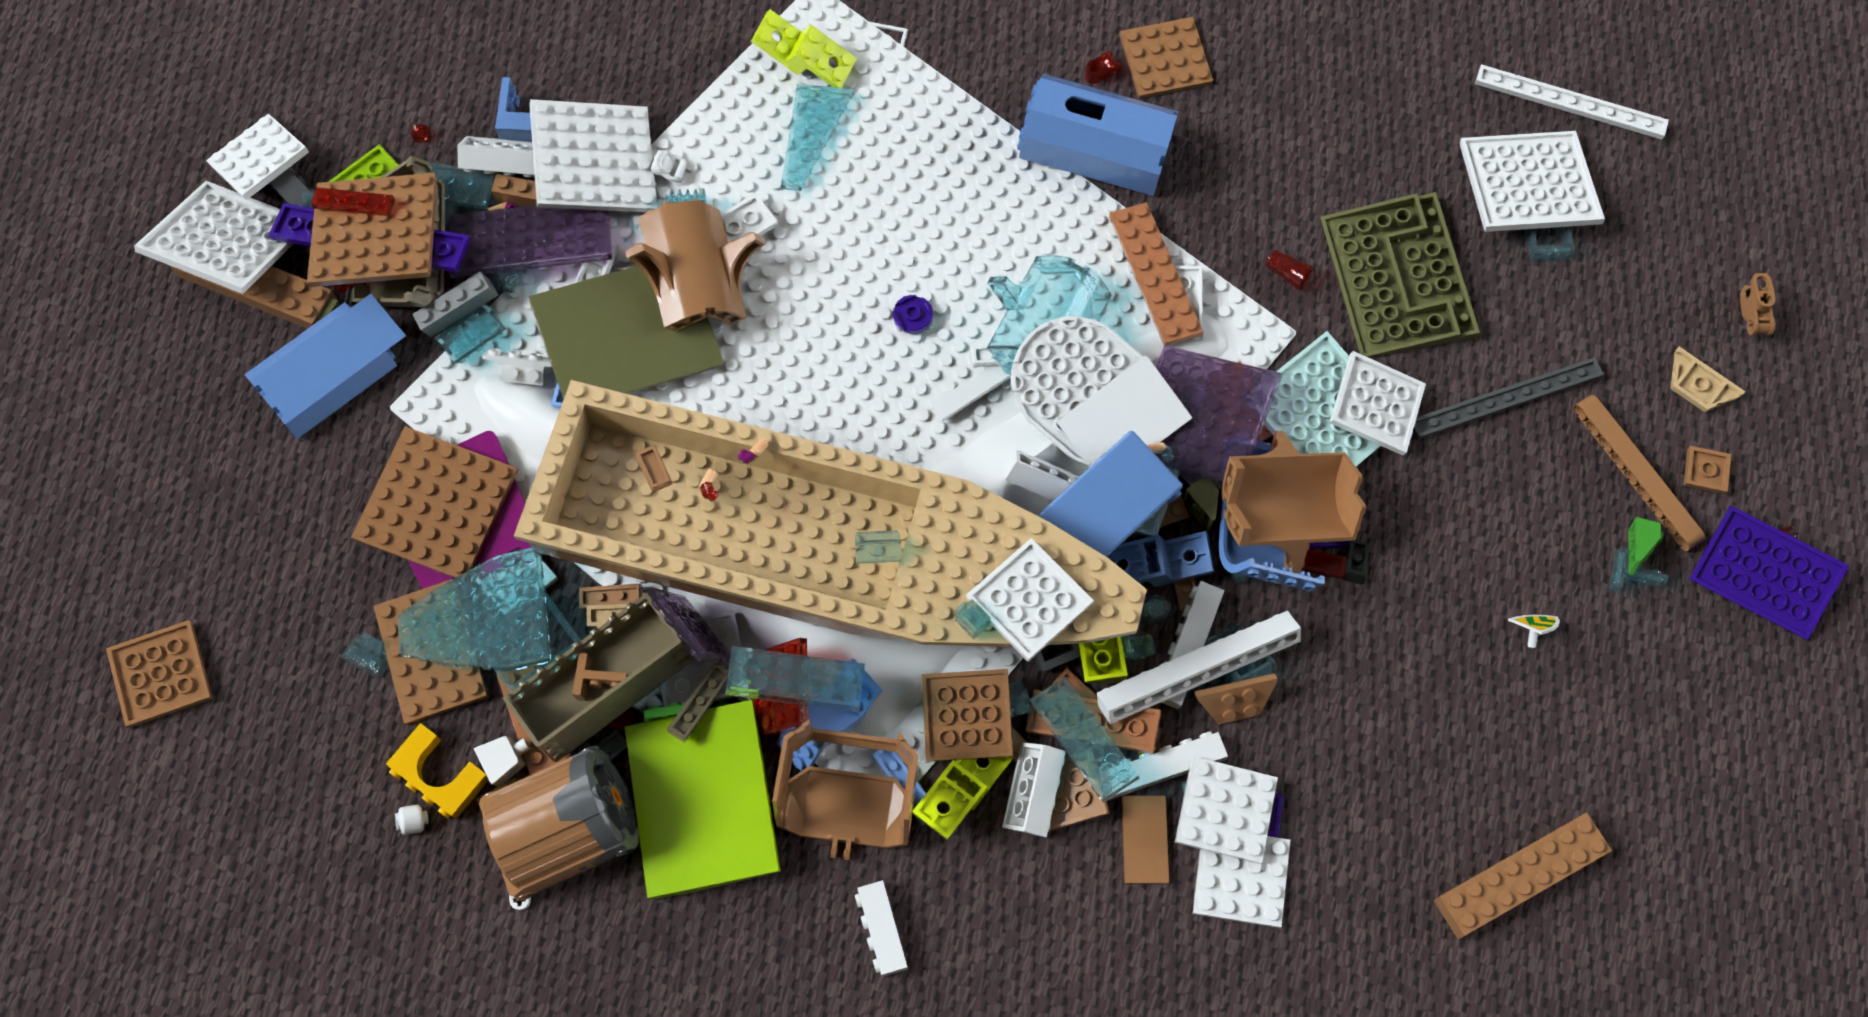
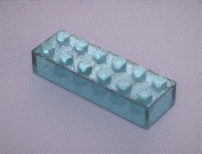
M732 646L725 695L858 712L861 702L865 664Z

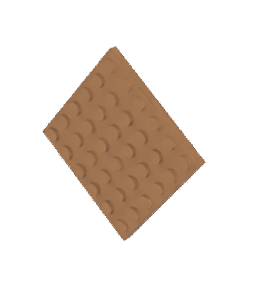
M427 173L317 183L307 277L309 287L431 277L437 190L436 174Z
M405 426L351 538L467 582L517 475L518 469Z

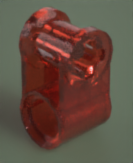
M1107 51L1087 63L1084 75L1085 81L1089 84H1097L1117 74L1121 70L1122 65L1115 61L1111 51Z

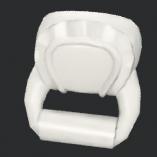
M659 150L652 163L651 171L669 181L677 182L681 180L687 163L679 155ZM675 161H680L674 177L671 176V169Z

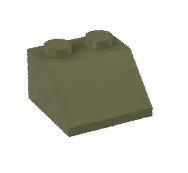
M1205 475L1186 489L1183 501L1189 512L1205 531L1209 533L1216 520L1219 490L1216 482Z

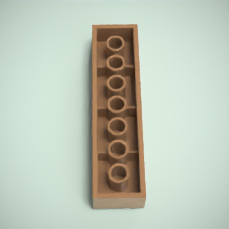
M171 266L176 275L182 279L306 329L316 323L331 298L337 300L332 290L323 286L309 287L307 280L273 266L244 294Z
M1586 812L1439 896L1434 902L1457 939H1460L1612 850Z

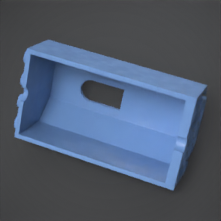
M1043 74L1040 80H1037L1036 85L1034 84L1031 93L1032 98L1027 104L1025 124L1021 128L1017 150H1020L1019 158L1154 196L1179 111ZM1066 107L1102 117V119L1097 120L1067 110Z

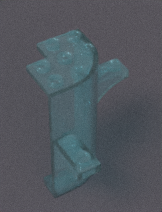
M1046 255L1036 256L1026 276L1017 285L1010 281L1007 276L990 277L987 283L1007 311L987 348L1006 374L1011 375L1013 360L1022 342L1033 330L1045 322L1066 316L1084 317L1100 322L1103 311L1112 294L1102 279L1086 265L1081 267L1075 264L1076 260L1069 257Z

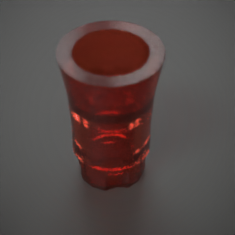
M1276 249L1270 254L1266 262L1268 268L1291 283L1297 290L1302 288L1313 270L1312 265L1292 258L1286 253L1282 254Z

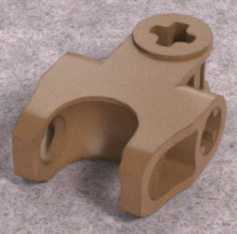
M1755 273L1750 281L1751 286L1745 285L1740 292L1742 316L1747 321L1749 335L1765 334L1771 336L1775 330V319L1772 305L1775 303L1774 288L1771 278L1767 273ZM1757 279L1764 280L1766 287L1759 288L1757 286ZM1746 291H1750L1749 297L1746 296Z

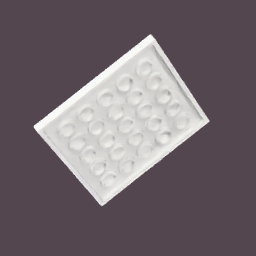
M530 99L537 207L647 212L657 209L654 173L651 171L653 159L647 107Z
M1576 131L1461 138L1459 144L1485 232L1603 224L1605 218Z
M205 181L135 244L134 247L137 253L244 294L293 243L271 240L268 235L280 209L253 198L245 200L237 192Z

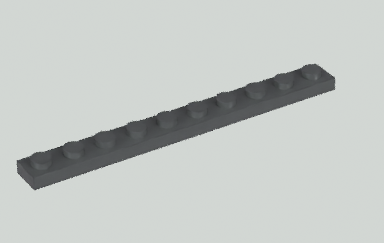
M1593 357L1416 418L1413 432L1417 440L1599 379L1604 373L1596 358Z

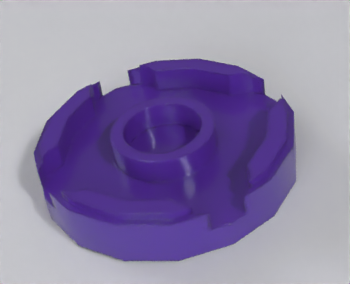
M908 295L898 300L893 310L894 323L899 330L905 333L916 334L923 332L932 322L933 311L931 304L923 297Z

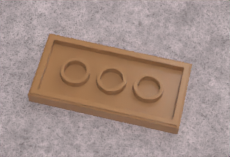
M1122 796L1124 884H1169L1166 796Z

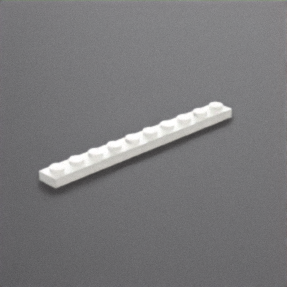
M1482 64L1475 81L1476 85L1661 140L1665 136L1669 121L1668 119Z

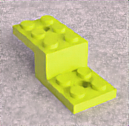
M771 9L766 12L751 40L753 44L796 75L808 69L838 91L844 85L857 60L855 56L814 26L810 25L803 31H800ZM773 32H775V33H777V34L779 35V37H780V40H779V41H776V40L773 38V36H772V33H773ZM829 59L834 60L835 68L829 65Z
M1013 757L987 758L989 765L985 768H980L976 762L979 758L956 760V762L952 760L912 813L948 840L969 811L977 807L1012 762ZM940 803H947L950 810L946 814H941L938 812L937 806Z

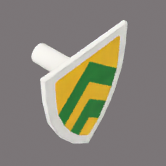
M1522 615L1508 619V621L1530 629L1528 647L1536 648L1539 635L1556 630L1560 623L1557 616Z

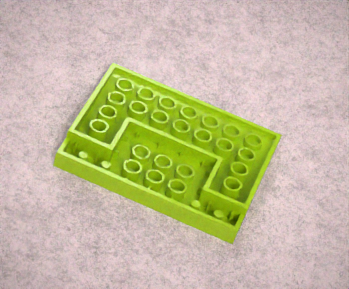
M754 700L708 709L685 743L667 732V728L676 716L625 726L647 898L656 900L673 895L679 896L781 872Z

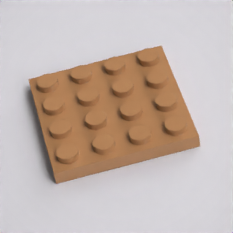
M1193 17L1120 31V39L1139 99L1213 84V78Z
M191 620L106 648L125 727L127 728L213 699Z
M1008 669L922 674L926 761L1013 756Z

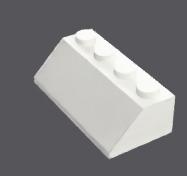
M466 136L458 144V168H462L466 172L483 170L487 174L503 172L504 175H515V173L523 174L524 177H534L532 142Z
M1021 742L1002 828L1047 837L1051 825L1052 810L1055 807L1056 792L1060 785V774L1065 763L1064 756L1066 751L1047 745Z

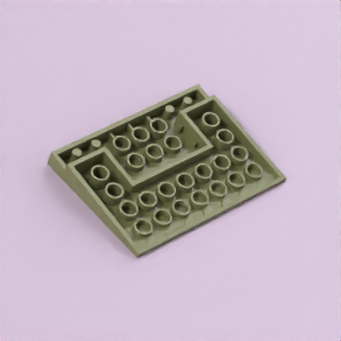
M1436 192L1418 196L1416 193L1320 217L1359 354L1370 358L1479 338L1480 331Z
M638 266L529 296L536 325L563 400L571 380L631 394L724 366V361L708 317L677 331L664 327L656 294L648 278Z

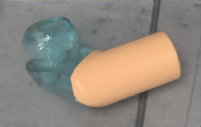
M1159 442L1147 445L1154 454L1158 453L1162 456L1164 462L1168 463L1174 460V451L1166 444Z

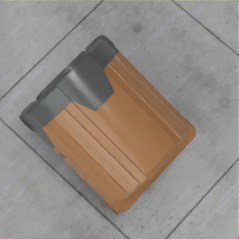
M598 746L588 747L576 755L517 782L489 792L481 797L479 802L489 847L501 869L510 896L515 897L516 901L528 899L544 889L613 858L626 855L634 851L639 842L634 796L628 784L624 783L616 767L609 760V756L600 750Z

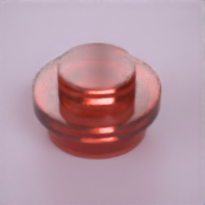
M416 124L411 129V137L415 142L420 143L427 140L430 136V129L424 124Z

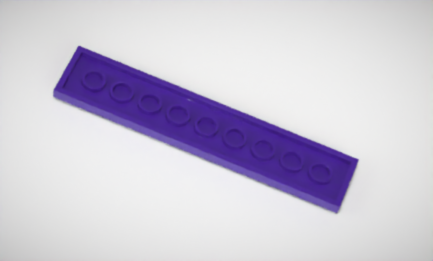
M283 203L268 234L270 239L311 247L314 208ZM434 229L431 268L457 273L471 241L469 235Z

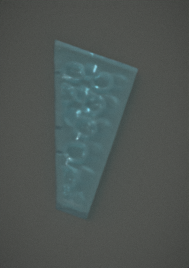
M797 84L781 183L782 189L802 190L815 162L818 161L820 153L826 147L837 127L842 113L845 112L849 100L855 94L854 89Z

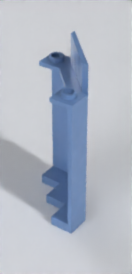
M369 294L351 307L344 302L244 375L295 438L298 439L394 369L397 364L393 359L396 357L389 348L406 335L373 295Z

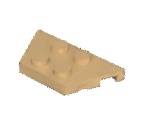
M1680 346L1675 350L1670 389L1703 412L1710 411L1735 400L1745 393L1740 387Z

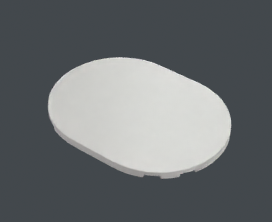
M1077 316L1057 318L1045 322L1033 330L1016 352L1011 369L1013 397L1021 414L1037 431L1068 457L1088 466L1090 461L1083 459L1056 421L1144 356L1111 328L1099 321ZM1154 439L1150 444L1155 443L1157 439ZM1100 447L1101 453L1099 456H1091L1089 454V449H1087V455L1092 459H1098L1103 454V447Z

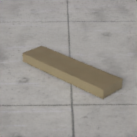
M714 662L669 725L667 732L685 743L730 680L733 672Z

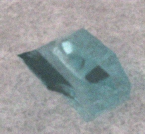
M365 632L357 639H353L341 655V658L377 678L388 663L384 651V642Z

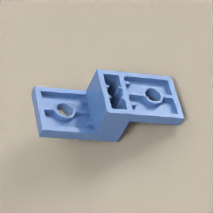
M1206 531L1167 541L1161 536L1155 535L1123 543L1107 557L1117 566H1119L1121 561L1127 560L1128 566L1124 571L1138 583L1149 582L1154 587L1215 573L1209 536ZM1195 552L1194 560L1187 562L1185 559L1186 554Z

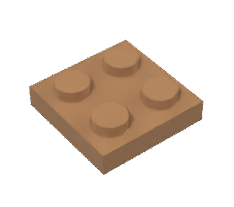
M1690 446L1687 449L1684 486L1725 495L1728 492L1731 454Z

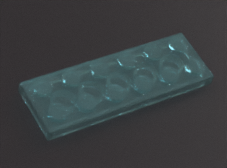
M1066 677L1030 699L1034 709L1102 803L1139 779L1137 772Z

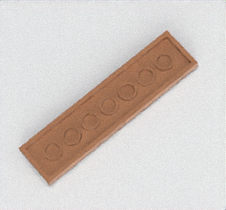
M1147 202L1110 212L1109 218L1164 347L1201 337L1203 330Z

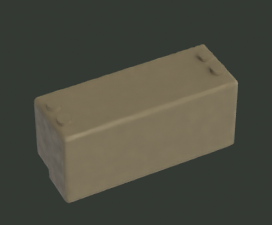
M647 592L642 593L643 596L635 602L628 603L625 609L616 616L609 617L607 622L601 627L591 630L590 635L580 642H575L571 649L562 655H557L553 662L545 668L538 669L534 676L527 681L520 682L519 687L509 694L506 693L502 698L535 746L553 762L561 760L693 662L694 656ZM579 653H588L593 659L592 671L621 672L629 675L613 688L610 686H602V688L588 686L586 701H579L572 695Z

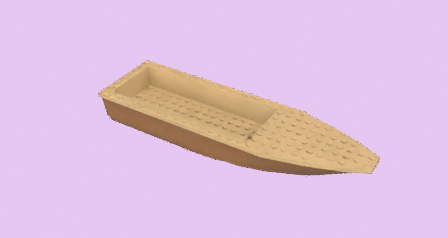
M574 380L570 381L514 534L515 539L528 542L540 554L852 635L871 638L903 639L922 645L1013 647L966 599V595L1031 538L1094 600L1087 610L1047 645L1089 643L1136 634L1147 591L1146 588L1106 556L1043 518L968 480ZM759 439H766L769 444L768 447L750 464H743V461L738 459V454L742 449L749 451ZM656 445L673 484L652 493L635 456V452ZM712 469L718 475L712 487L703 493L699 489L700 482L707 470Z

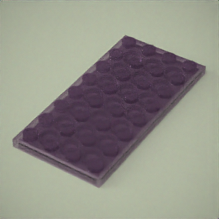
M537 205L450 215V232L469 235L471 239L458 272H449L451 278L472 276L478 272L489 274L612 259L610 211L540 208Z

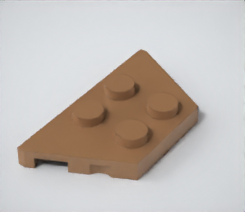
M1275 673L1195 691L1197 700L1220 725L1259 716L1278 679Z

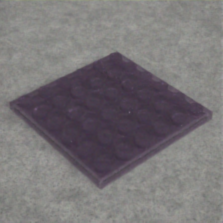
M1164 345L1156 369L1192 416V419L1161 442L1166 445V449L1161 454L1157 453L1155 455L1167 468L1223 482L1229 456H1253L1282 375L1280 372Z

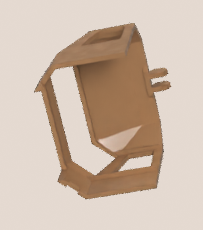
M808 719L801 727L793 732L791 731L783 738L772 799L776 827L800 837L833 841L830 858H836L838 842L846 843L844 850L845 860L850 859L852 844L885 849L908 845L915 797L918 754L909 746L900 731L897 740L811 728L810 719ZM811 740L897 752L908 766L906 786L904 789L898 780L893 777L808 766L789 780L793 752Z

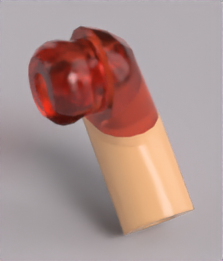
M708 469L700 482L699 489L702 497L712 502L718 497V492L714 490L712 485L718 474L714 470Z

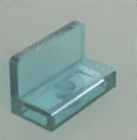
M898 530L855 533L856 564L901 562V541Z

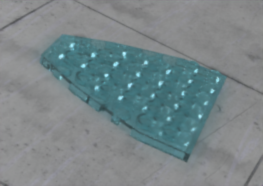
M533 547L497 555L439 586L397 615L399 653L402 657L417 658L419 661L424 662L428 660L447 667L471 668V666L482 667L484 670L499 668L502 671H514L551 662L542 554L538 553Z

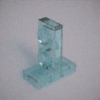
M1620 547L1615 552L1608 591L1617 593L1623 587L1624 579L1659 589L1667 584L1668 575L1662 574L1661 571L1655 569L1647 570L1640 567L1633 576L1629 575V564H1627L1629 549Z

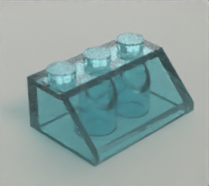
M484 304L434 339L455 364H461L470 358L469 355L474 351L479 352L484 349L487 342L500 338L506 328L495 312Z

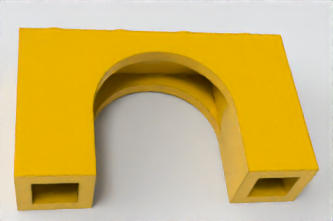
M420 723L386 763L391 768L389 773L398 780L401 777L407 781L405 786L414 793L417 790L424 795L421 798L429 805L437 804L440 807L438 812L447 819L450 816L457 819L489 779L482 770L469 761L458 776L448 785L442 787L427 785L422 777V766L425 759L439 744L441 739Z

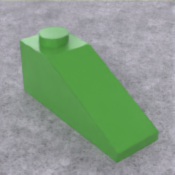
M1635 517L1628 532L1629 575L1633 576L1652 554L1657 544H1661L1663 540L1661 523Z

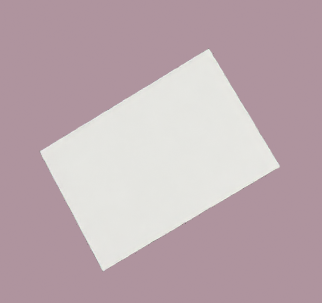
M1145 355L1056 422L1083 459L1090 461V465L1088 464L1090 467L1098 459L1090 458L1087 455V449H1089L1091 456L1097 457L1101 453L1100 447H1103L1102 455H1104L1129 431H1134L1146 445L1150 444L1154 439H1157L1155 443H1159L1192 419V416L1148 356Z

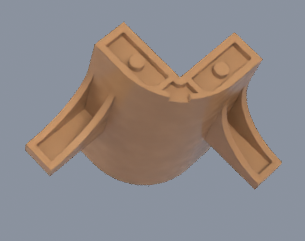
M699 199L677 203L665 202L662 204V207L649 210L644 215L638 217L644 243L634 244L632 248L626 250V256L643 271L652 285L665 328L677 331L706 317L714 318L728 325L747 318L740 291L741 275L745 264L752 254L760 247L766 245L764 237L755 232H749L738 240L728 242L720 210L701 202Z
M1275 431L1271 444L1272 451L1254 456H1229L1222 489V500H1226L1227 506L1224 515L1227 526L1239 546L1271 545L1281 548L1285 552L1284 566L1286 569L1292 568L1293 573H1299L1304 567L1305 556L1310 547L1309 543L1356 540L1361 528L1363 515L1366 512V505L1357 494L1363 478L1345 452L1299 454L1283 431Z

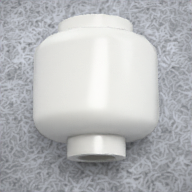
M420 805L401 807L398 813H395L397 831H401L403 835L421 833L424 830V824H428L427 811H422Z

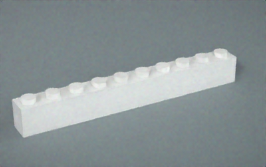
M1288 611L1276 614L1272 618L1258 622L1244 630H1239L1228 637L1218 639L1214 643L1202 646L1167 663H1162L1156 668L1144 671L1109 688H1104L1097 693L1098 707L1109 724H1112L1301 642V627Z

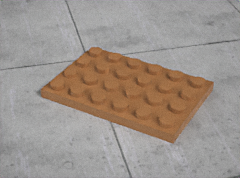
M455 579L374 605L404 724L408 725L488 698L460 591Z

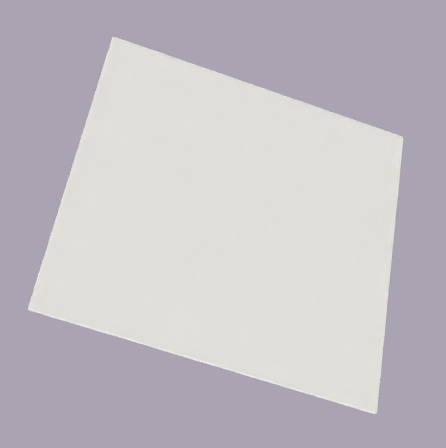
M795 0L780 15L800 31H803L810 25L814 26L857 58L844 85L839 91L808 69L796 75L752 43L651 144L653 161L657 152L664 150L681 156L687 163L681 180L677 182L669 181L661 175L654 174L657 208L662 207V204L665 202L677 203L699 199L701 202L707 203L723 213L754 193H757L778 221V226L761 235L764 237L766 245L756 250L744 266L740 280V291L747 318L728 325L708 317L724 361V366L629 395L965 479L1038 515L1052 501L1037 493H1031L1018 485H1012L1005 480V468L1016 450L1078 476H1081L1089 466L1078 463L1068 457L1024 418L1013 397L1011 378L944 422L939 419L931 408V404L987 368H973L971 346L1023 342L1040 325L1061 317L1077 316L1094 319L1111 328L1141 355H1147L1182 402L1183 394L1188 384L1197 386L1241 361L1255 384L1296 335V331L1161 234L1175 266H1203V340L1190 339L1164 347L1109 218L1110 212L1126 207L1081 175L1019 158L1020 150H1017L1020 131L891 37L886 36L887 34L876 26L863 24V21H869L840 0ZM835 16H839L840 18H843V19H844V18H850V19H853V20H852V21H847V20H842V19H837V20H836V19H835ZM773 32V33H772L773 38H774L776 41H779V40H780L779 35H778L777 33ZM829 59V65L835 68L834 60ZM675 161L671 169V176L674 177L680 161ZM585 210L390 406L391 411L414 430L454 445L485 431L494 432L498 437L509 465L518 469L515 479L526 503L560 408L551 406L557 381L552 367L545 366L543 386L501 381L503 361L482 359L483 353L490 348L500 349L504 353L519 351L522 355L538 353L542 357H548L530 306L529 296L574 284L585 256L589 255L604 263L609 249L615 244L620 246L618 249L620 254L616 263L612 264L611 270L613 266L626 268L637 266L627 258L626 250L632 248L634 244L644 243L638 217L644 215L645 212ZM916 295V297H923L931 304L933 311L932 322L923 332L909 334L899 330L895 325L893 310L897 301L904 296ZM1199 421L1184 459L1185 463H1188L1191 460L1190 456L1209 439ZM1169 436L1166 437V438H1165L1164 440H1162L1161 442L1166 445ZM1163 452L1155 455L1161 460ZM575 563L601 586L642 584V592H647L670 624L734 610L750 694L736 698L741 702L754 700L756 715L780 735L795 711L833 686L846 664L854 658L883 691L861 723L848 733L898 740L900 731L909 746L918 754L916 778L918 782L936 762L926 761L922 674L1008 669L1009 675L1024 658L1014 647L922 645L903 639L871 638L852 635ZM780 664L802 665L804 669L803 690H781L779 686ZM832 743L824 748L815 762L821 768L885 776L872 757V754L878 751L877 749Z

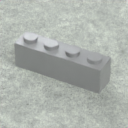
M478 272L427 306L413 313V316L420 330L432 337L497 297L498 294L490 279L482 272Z

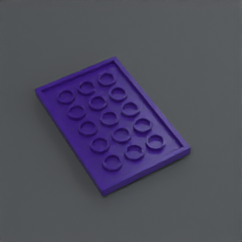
M1729 506L1691 573L1689 580L1808 640L1849 565L1733 506Z

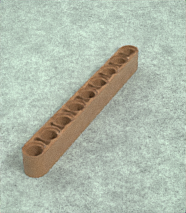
M1590 395L1575 404L1573 410L1576 414H1579V419L1588 430L1592 431L1590 433L1598 443L1605 447L1603 448L1613 462L1617 463L1616 466L1623 475L1630 479V484L1639 495L1643 496L1641 498L1652 512H1656V517L1665 528L1669 529L1667 531L1678 545H1682L1681 549L1687 552L1705 541V534L1600 400L1596 396Z

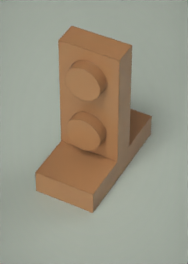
M579 653L572 695L579 701H586L588 686L593 688L610 686L613 688L629 675L621 672L592 671L593 659L588 653Z

